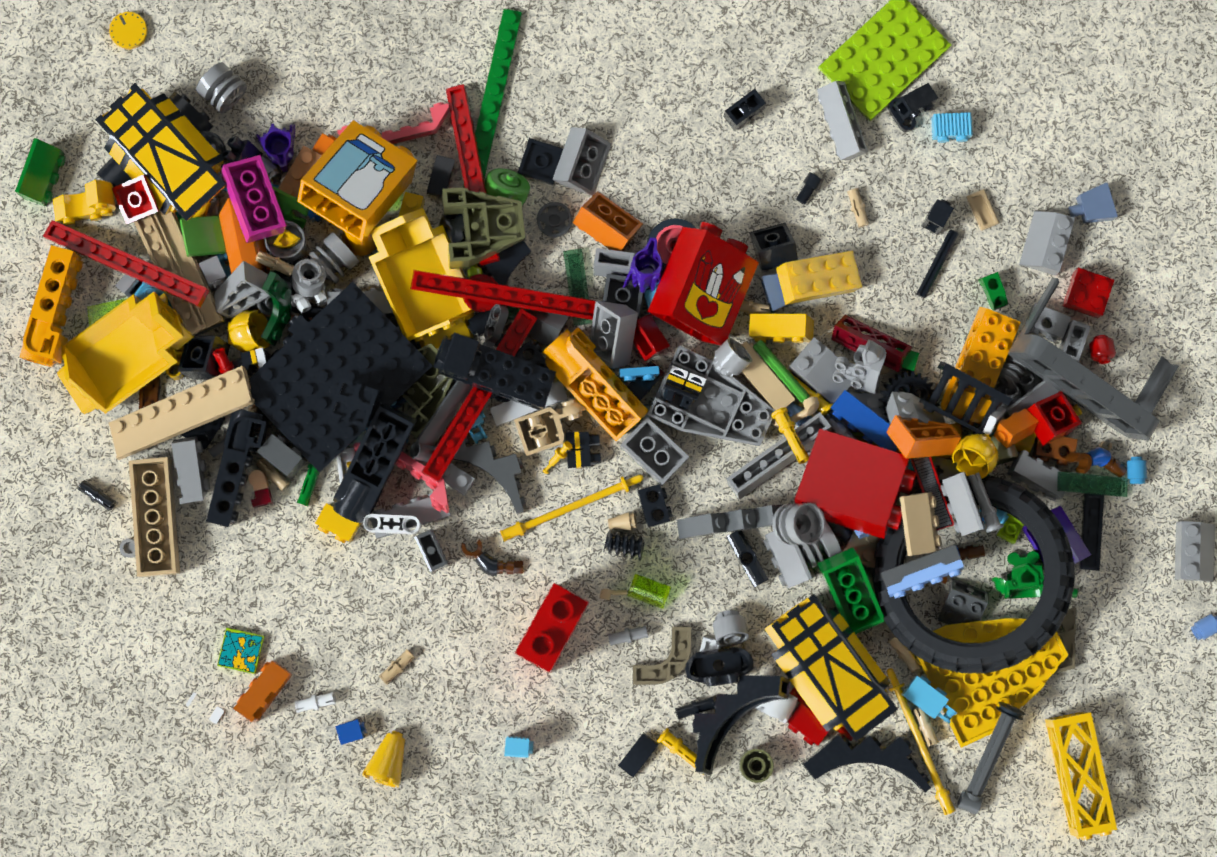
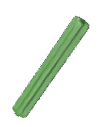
M762 340L754 344L753 348L801 403L810 397Z

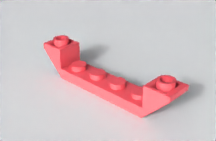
M436 103L430 108L433 119L432 123L425 121L419 123V126L416 127L404 126L399 131H384L381 133L382 138L391 144H396L436 134L450 112L448 103ZM348 125L341 127V130H337L338 135H340Z
M361 442L355 443L353 445L355 452L357 451ZM402 452L396 465L403 470L405 468L409 470L414 478L418 480L421 478L426 481V485L434 490L430 495L431 505L437 511H444L448 514L450 510L444 478L441 477L440 481L436 482L421 472L424 465Z

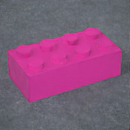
M258 155L223 165L221 175L226 183V188L246 243L284 233L286 223L261 156Z

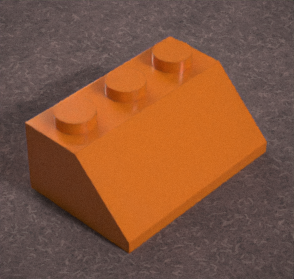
M598 191L581 207L573 221V224L593 237L595 241L600 242L609 250L624 251L643 225L642 222Z

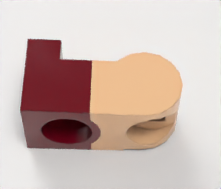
M260 470L252 471L248 477L256 497L251 499L252 507L258 508L273 504L267 476Z

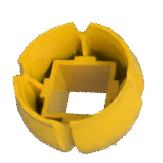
M258 310L240 312L231 322H228V344L241 352L269 347L270 344L261 338L268 324L267 318L262 312L258 313Z
M971 434L959 441L952 455V461L957 463L956 468L961 473L965 472L967 476L980 473L982 479L996 467L998 450L989 434Z

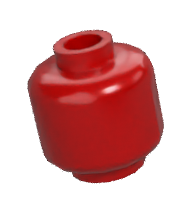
M1107 335L1095 336L1089 343L1091 359L1099 362V364H1108L1116 356L1114 340Z

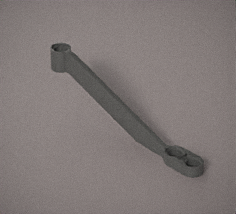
M499 304L492 307L484 330L485 341L482 345L494 348L495 343L500 339L508 317L507 307ZM456 381L419 434L417 442L412 444L410 448L411 458L428 462L435 450V443L452 421L473 386Z

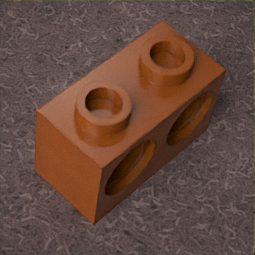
M1036 435L1033 457H1038L1043 462L1054 460L1057 465L1068 466V463L1073 462L1066 461V457L1060 453V448L1065 447L1068 450V454L1076 452L1078 439L1061 437L1048 443L1049 452L1044 453L1041 449L1042 443Z

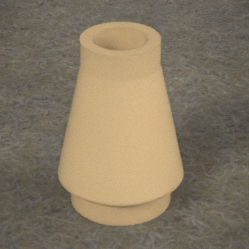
M627 512L608 519L609 530L632 531L633 528H637L635 513Z

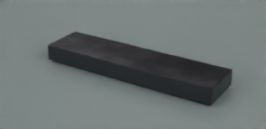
M1084 493L1081 539L1091 555L1080 561L1079 569L1100 571L1104 494Z

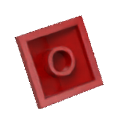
M145 174L112 188L126 224L160 211Z

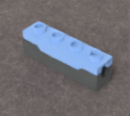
M953 545L881 573V577L888 590L889 597L894 596L896 599L906 595L905 592L911 589L913 591L923 589L924 584L930 582L932 585L943 581L942 578L945 576L955 577L960 575L961 570H964V565L956 546Z

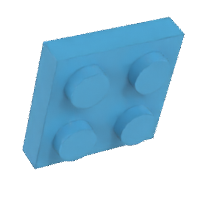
M659 366L619 370V379H624V382H634L636 378L643 377V381L654 380L655 376L659 375Z

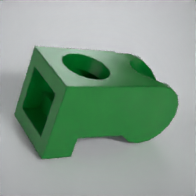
M998 272L978 279L993 311L1008 306L1006 292Z

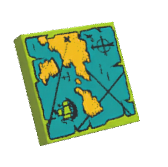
M226 628L217 666L256 674L265 636Z

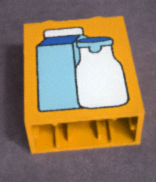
M353 120L301 179L297 202L363 242L412 183L418 160L414 158L411 151L406 147L394 146L383 139L379 131L374 127L362 126Z

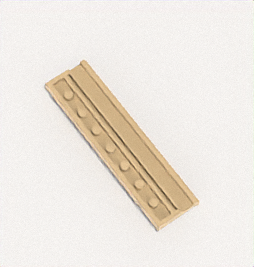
M158 211L150 216L134 221L153 265L201 285L210 291L201 308L166 293L172 308L177 311L183 320L181 325L190 331L193 336L220 322H224L223 316L216 312L215 298L196 257H187L181 226L176 213L170 212L164 215L161 211Z
M240 366L109 422L117 455L116 459L126 458L255 403L251 396V387L246 368Z

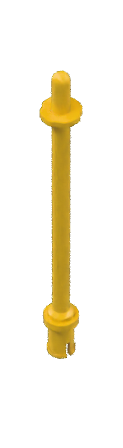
M639 474L625 480L622 476L620 483L525 523L517 521L515 525L500 530L502 538L506 542L516 536H524L526 530L613 493L623 489L628 493V487L642 482L644 477Z
M889 668L887 669V675L892 684L889 691H895L937 790L935 798L939 800L944 815L951 814L956 809L949 796L950 791L943 787L908 702L901 695L903 693L902 687L905 686V683L900 684L894 670Z

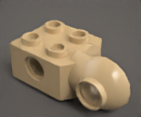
M575 398L561 403V408L553 410L549 407L514 419L526 456L563 444L564 433L560 419L565 418L566 422L582 417V411H585L586 408Z

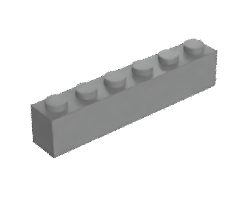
M821 412L795 429L806 452L813 448L819 428L832 432V426ZM786 437L726 478L729 487L739 500L796 460V456Z

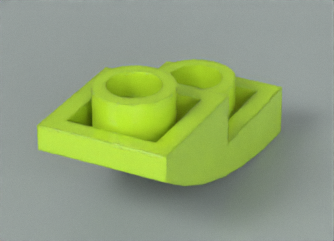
M1007 513L1009 518L1003 525L1004 527L999 529L996 536L1014 544L1024 524Z

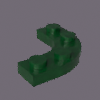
M270 271L262 289L272 298L273 311L261 338L275 346L291 318V290L279 275Z

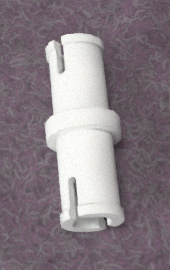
M331 692L319 696L315 694L311 698L296 700L295 708L297 713L311 709L319 710V707L336 704L335 696H333L334 693Z

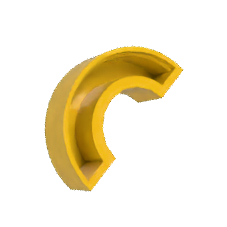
M93 180L85 184V193L63 194L54 198L55 222L71 225L79 220L90 219L91 221L102 220V216L113 215L116 209L114 193L112 191L113 185L107 181Z

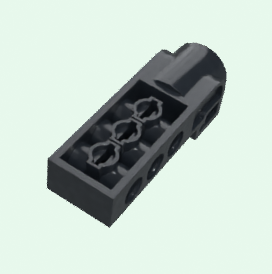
M453 333L451 337H443L433 366L439 369L440 374L539 411L545 408L556 375L555 371L479 344V341L457 333Z
M385 403L379 405L333 498L335 502L333 510L336 513L356 523H363L364 518L372 514L418 420Z
M243 409L231 413L223 444L225 447L206 522L225 527H231L232 524L237 523L239 512L236 509L237 505L242 503L244 493H241L242 486H246L248 474H245L246 469L251 467L253 456L250 453H257L258 448L265 442L269 422L265 421V415ZM255 423L262 424L258 442L256 437H252ZM234 462L238 463L240 467L237 473L231 470V465ZM229 481L235 485V489L232 492L226 488ZM224 500L230 504L228 511L222 508Z

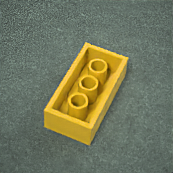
M853 250L785 262L776 268L785 305L852 293L862 288Z

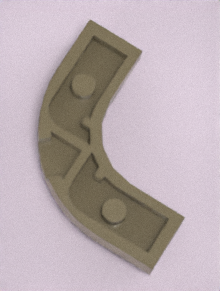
M672 627L671 651L667 659L657 665H633L632 685L663 684L679 675L690 657L691 627Z

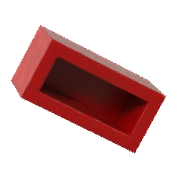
M650 314L637 319L633 343L645 361L661 354L670 347Z
M802 703L797 705L787 722L789 724L787 728L795 734L798 732L803 734V740L811 746L813 744L819 746L828 734L814 713Z

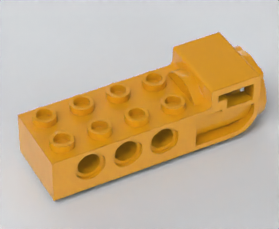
M51 245L23 337V346L19 358L53 367L54 362L62 363V346L68 342V338L62 335L63 329H61V326L64 327L66 324L67 316L65 313L66 309L70 308L72 304V297H70L72 290H75L77 287V272H80L83 267L82 258L74 251Z
M979 307L955 368L994 388L1021 322L988 308ZM955 377L950 379L942 398L941 409L944 411L959 385V379ZM969 386L965 389L952 413L953 416L960 420L962 419L975 395V388ZM985 395V397H982L968 424L974 426L975 423H981L992 403L990 396Z
M579 327L572 333L567 329L543 351L546 356L545 363L550 370L556 372L555 376L612 438L617 441L639 422L649 410L594 352L595 344Z

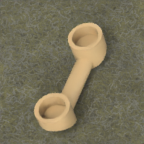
M817 397L805 399L803 401L805 409L791 416V421L796 423L807 416L813 415L819 408ZM772 419V425L776 428H779V425L776 422V420Z

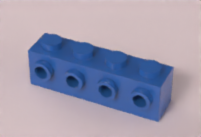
M844 390L831 406L833 410L832 415L840 421L844 418L849 422L847 426L855 433L858 430L863 433L864 436L862 438L869 444L874 442L881 448L896 452L898 447L886 433L890 424Z

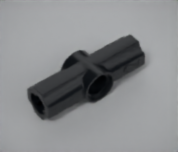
M742 530L735 531L726 536L753 587L769 580ZM744 553L751 554V563L748 564L742 560Z

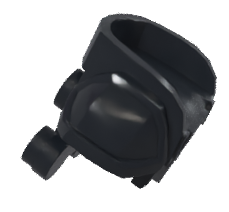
M738 647L697 652L685 665L688 679L706 684L708 687L738 683L739 675H746L754 669L753 658L750 653ZM720 659L724 662V668L721 671H716L713 668L715 660Z

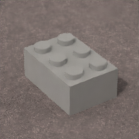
M648 417L620 445L661 486L689 458Z

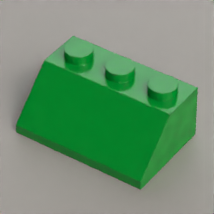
M34 138L15 192L24 200L46 206L47 202H50L52 199L53 185L58 183V171L65 164V153L57 147Z

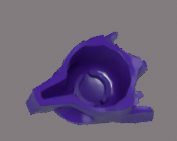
M271 124L268 133H263L262 137L256 134L255 137L270 161L279 165L283 173L288 172V163L294 156L295 124H290L289 130L285 127L281 130L275 124Z
M650 238L645 248L637 252L633 257L623 288L628 285L631 279H633V287L636 288L639 285L640 292L642 293L648 287H651V292L654 291L657 284H659L663 275V262L657 251L656 238Z

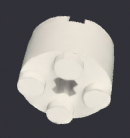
M789 694L786 700H774L761 704L755 709L787 724L798 698Z

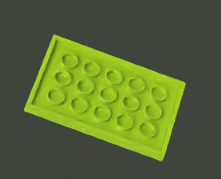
M890 0L831 54L818 69L831 82L844 81L851 103L871 121L947 51L951 44L908 0Z

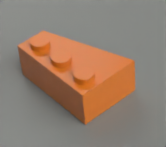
M899 415L894 416L886 432L906 459L952 455L961 439V436L951 424L935 421L922 423L918 422L917 418H912L911 421L904 420Z
M273 660L270 663L267 661L260 670L262 672L260 676L252 680L249 685L250 688L241 695L233 708L250 722H258L293 675Z

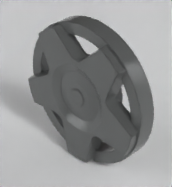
M549 202L540 208L537 214V225L546 236L560 237L565 235L571 228L572 214L566 205L560 202ZM558 206L564 208L565 211H559ZM547 207H549L547 213H542ZM567 219H569L568 226H566L565 221ZM540 222L545 223L544 229L542 228ZM555 230L560 232L557 234H552Z

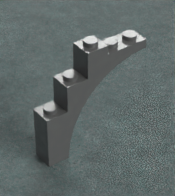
M442 434L438 441L435 443V448L437 447L438 443L440 442L444 434ZM466 436L453 459L470 463L494 477L510 497L516 514L524 513L523 508L527 506L524 496L520 497L518 490L522 489L520 480L514 477L522 474L520 469H524L521 457L517 458V455L513 454L494 460L493 457L497 456L494 445L490 446L488 441L467 447L466 445L470 443L468 436Z
M784 504L754 509H740L724 513H710L677 520L679 539L773 527L774 514Z

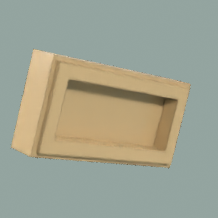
M984 189L966 196L981 231L999 224Z

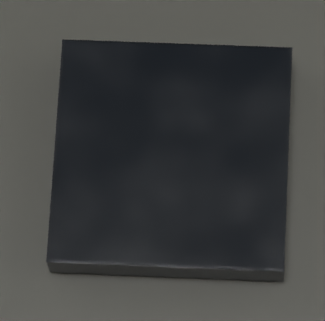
M529 138L517 173L554 185L555 181L552 179L563 148Z

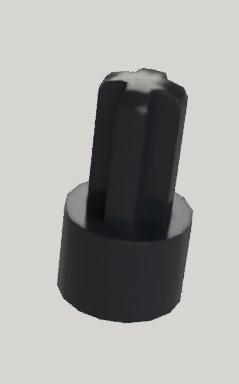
M811 172L806 176L803 181L805 185L796 197V200L804 205L813 191H817L823 183L820 177Z

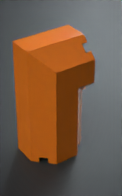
M228 198L219 213V222L230 274L243 261L269 274L270 267L255 260L258 252L267 253L264 239L246 243L231 199Z

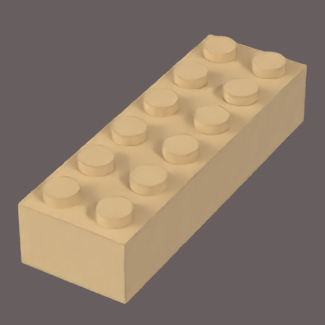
M162 457L129 461L137 577L145 578L180 574L172 459Z

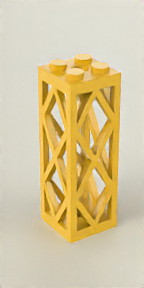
M1078 712L1045 719L1070 835L1076 836L1077 839L1081 838V840L1091 839L1094 834H1100V836L1111 835L1113 830H1117L1091 712ZM1066 728H1068V732H1067V735H1066V738H1065V741H1064V744H1063V741H1062V740H1063V737H1064ZM1072 734L1083 744L1078 763L1067 753ZM1087 752L1088 757L1084 769H1082L1081 767ZM1089 768L1091 770L1093 780L1088 775ZM1069 769L1074 773L1073 778H1072V781H1071ZM1079 778L1080 781H1079V784H1078L1076 793H1075V795H1074V788H1075L1077 779ZM1084 785L1095 795L1089 814L1078 804ZM1098 803L1099 809L1095 820H1093V815Z

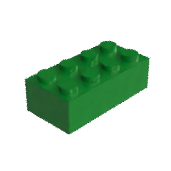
M853 547L817 563L836 609L855 634L885 621L861 560Z

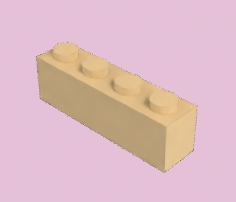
M745 341L741 345L750 354L752 362L740 374L772 409L776 411L783 407L787 408L795 401L793 397L795 395L788 387L781 383L782 380L758 356L753 348L754 345L752 343L748 344Z

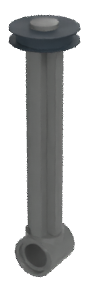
M998 702L1000 707H996V709L1001 712L970 784L966 790L962 791L957 803V808L974 815L978 813L983 801L981 795L1015 720H1023L1021 716L1025 715L1017 707L1004 702Z

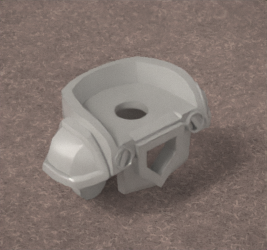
M868 340L866 346L859 345L855 351V364L849 363V360L843 356L837 357L835 361L836 369L832 377L833 381L842 383L846 378L851 380V386L855 388V392L876 394L880 386L879 375L886 358L885 349L874 341Z

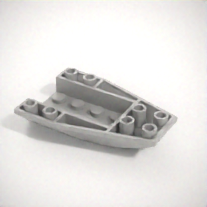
M679 346L647 415L682 432L760 446L773 419L771 415L775 410L733 376L727 377L715 367L712 360ZM672 365L688 371V375L693 373L706 379L697 401L693 403L689 410L680 407L683 398L676 395L673 403L663 400L665 392L663 388Z

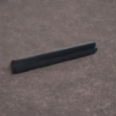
M949 230L917 291L919 297L924 299L927 297L958 237L956 231Z

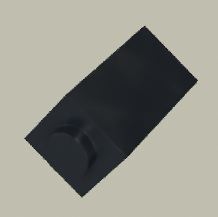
M927 83L902 96L893 106L903 121L909 117L914 119L921 114L922 110L927 112L934 107L933 103L938 99V96L930 84Z

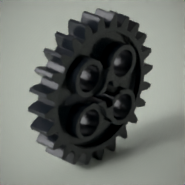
M914 371L909 373L902 372L901 375L895 374V379H888L890 384H883L886 391H880L884 395L883 398L878 399L883 402V405L879 406L880 409H884L881 416H887L885 421L889 423L886 407L892 392H898L901 387L903 392L917 396L916 392L919 389L921 391L920 399L928 402L935 390L931 389L933 382L926 383L928 377L921 378V373L915 375Z

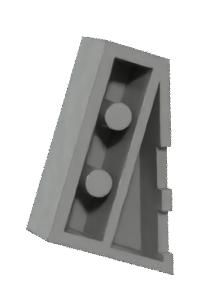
M243 261L214 292L216 312L230 319L269 297L270 295L262 289L269 274Z
M197 436L175 439L172 442V451L179 479L177 480V486H180L182 498H179L180 504L203 501L208 492L207 490H210V483L208 478L205 479L206 463L205 460L201 459L200 454L203 452L202 442L198 441Z
M1025 450L1019 452V458L1013 460L1007 474L1011 476L1010 479L1017 483L1024 482L1028 484V488L1032 491L1038 492L1040 490L1046 493L1045 497L1050 500L1062 499L1072 478L1054 467L1043 464V461L1039 458L1035 460L1029 457V452Z

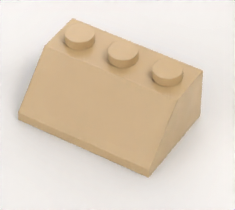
M932 492L900 497L908 556L939 551L942 546V540L936 531V527H939V519L934 512V508H936L935 496H932Z

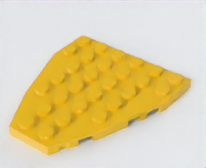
M1002 618L949 624L937 628L933 632L957 642H989L1014 631L1026 618ZM1056 632L1043 648L1033 656L1028 657L1019 664L996 672L959 673L942 669L919 657L918 660L928 680L931 681L930 685L934 689L938 687L947 694L945 697L949 699L946 704L957 712L950 719V727L962 748L992 734L1001 714L996 709V707H1000L998 702H1004L1020 709L1044 687L1050 676L1055 673L1058 666L1066 659L1068 653L1058 632ZM943 707L942 710L945 714L947 709Z

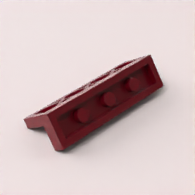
M844 315L835 324L831 338L832 341L853 351H856L859 345L866 346L868 340L874 341L886 351L883 365L896 372L901 370L904 358L912 349V346L847 315ZM846 322L852 326L848 327L844 323ZM895 348H901V349H903L904 351L901 352V351H899V350H897V349H895Z

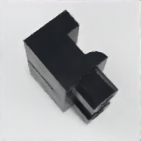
M237 136L230 137L227 142L231 151L230 149L225 150L221 157L224 159V163L228 164L258 155L262 156L263 153L249 140L242 141Z

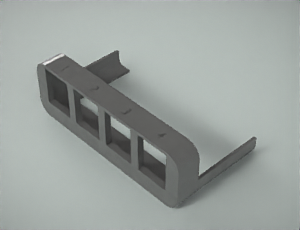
M1052 278L1008 354L1114 430L1128 438L1150 440L1160 422L1152 415V412L1179 366L1170 364L1167 359L1161 356L1134 402L1048 340L1038 335L1029 334L1059 284L1058 278Z

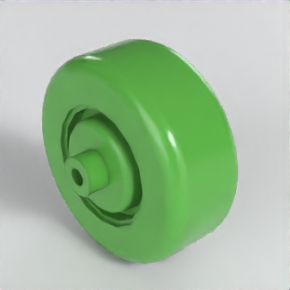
M496 168L489 171L484 182L487 195L518 200L522 202V205L526 202L530 192L529 182L522 175L509 169Z

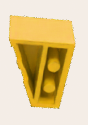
M750 314L749 337L755 339V342L762 340L765 343L766 340H773L776 343H784L785 341L809 343L813 339L814 320L807 314Z

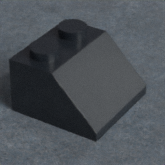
M785 222L749 232L754 252L762 271L773 269L785 262L798 260L796 243Z

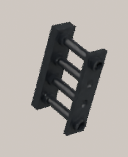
M941 361L937 367L942 370V377L928 402L920 399L919 403L924 405V410L932 414L936 411L973 431L972 435L985 434L983 430L990 415L1002 403L1009 405L1012 398ZM955 377L959 379V385L944 411L935 405L949 379ZM972 386L975 388V395L960 420L953 416L952 413L965 389ZM988 395L992 397V403L977 429L968 423L982 397Z

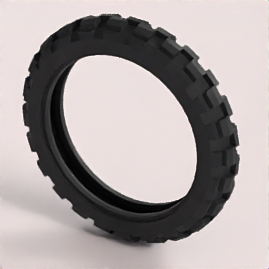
M990 475L981 480L992 507L1012 515L1027 527L1036 539L1044 561V584L1039 601L1030 616L1014 631L989 642L963 643L953 641L927 628L911 609L906 595L896 599L894 596L889 597L881 573L904 564L907 546L903 518L898 530L888 527L885 539L880 538L874 554L876 562L875 568H872L875 597L889 629L908 650L919 658L942 669L959 673L996 672L1019 664L1028 657L1033 656L1043 648L1060 628L1068 612L1074 591L1075 570L1072 549L1068 537L1055 514L1041 499L1026 488L1014 482L1012 483ZM944 479L939 480L941 485H943L942 480ZM920 489L914 494L922 493V490ZM973 492L975 501H976L977 505H979L978 502H977V499H976V497H975V494H974V492ZM948 495L945 496L947 504L950 503Z

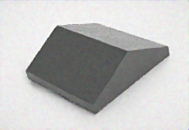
M529 309L528 313L536 317L537 320L527 336L549 346L560 336L570 316Z

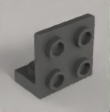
M952 579L949 595L938 616V621L948 625L980 621L988 605L989 592Z

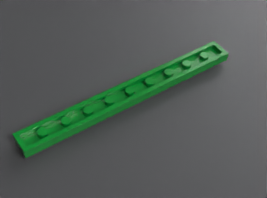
M505 8L501 17L475 131L484 180L522 12Z

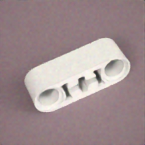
M369 514L363 520L364 528L371 533L414 535L421 529V522L414 516ZM372 518H376L378 521V525L374 529L368 527V521ZM384 518L383 522L391 523L392 519H394L395 523H401V519H404L402 522L403 530H401L400 526H394L391 529L388 525H383L384 529H381V519ZM415 520L417 522L415 530L410 531L407 529L408 521Z

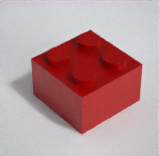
M1078 267L1073 272L1062 306L1098 319L1104 314L1115 280Z
M1062 391L1034 403L1027 409L1039 421L1034 432L1043 446L1071 433L1082 424Z

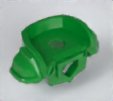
M1031 551L1026 557H1020L1017 553L1013 552L1007 556V562L1010 565H1014L1012 572L1007 574V580L998 577L992 578L996 590L1001 595H1004L1005 599L1041 596L1044 584L1042 566L1034 565L1039 561V554Z

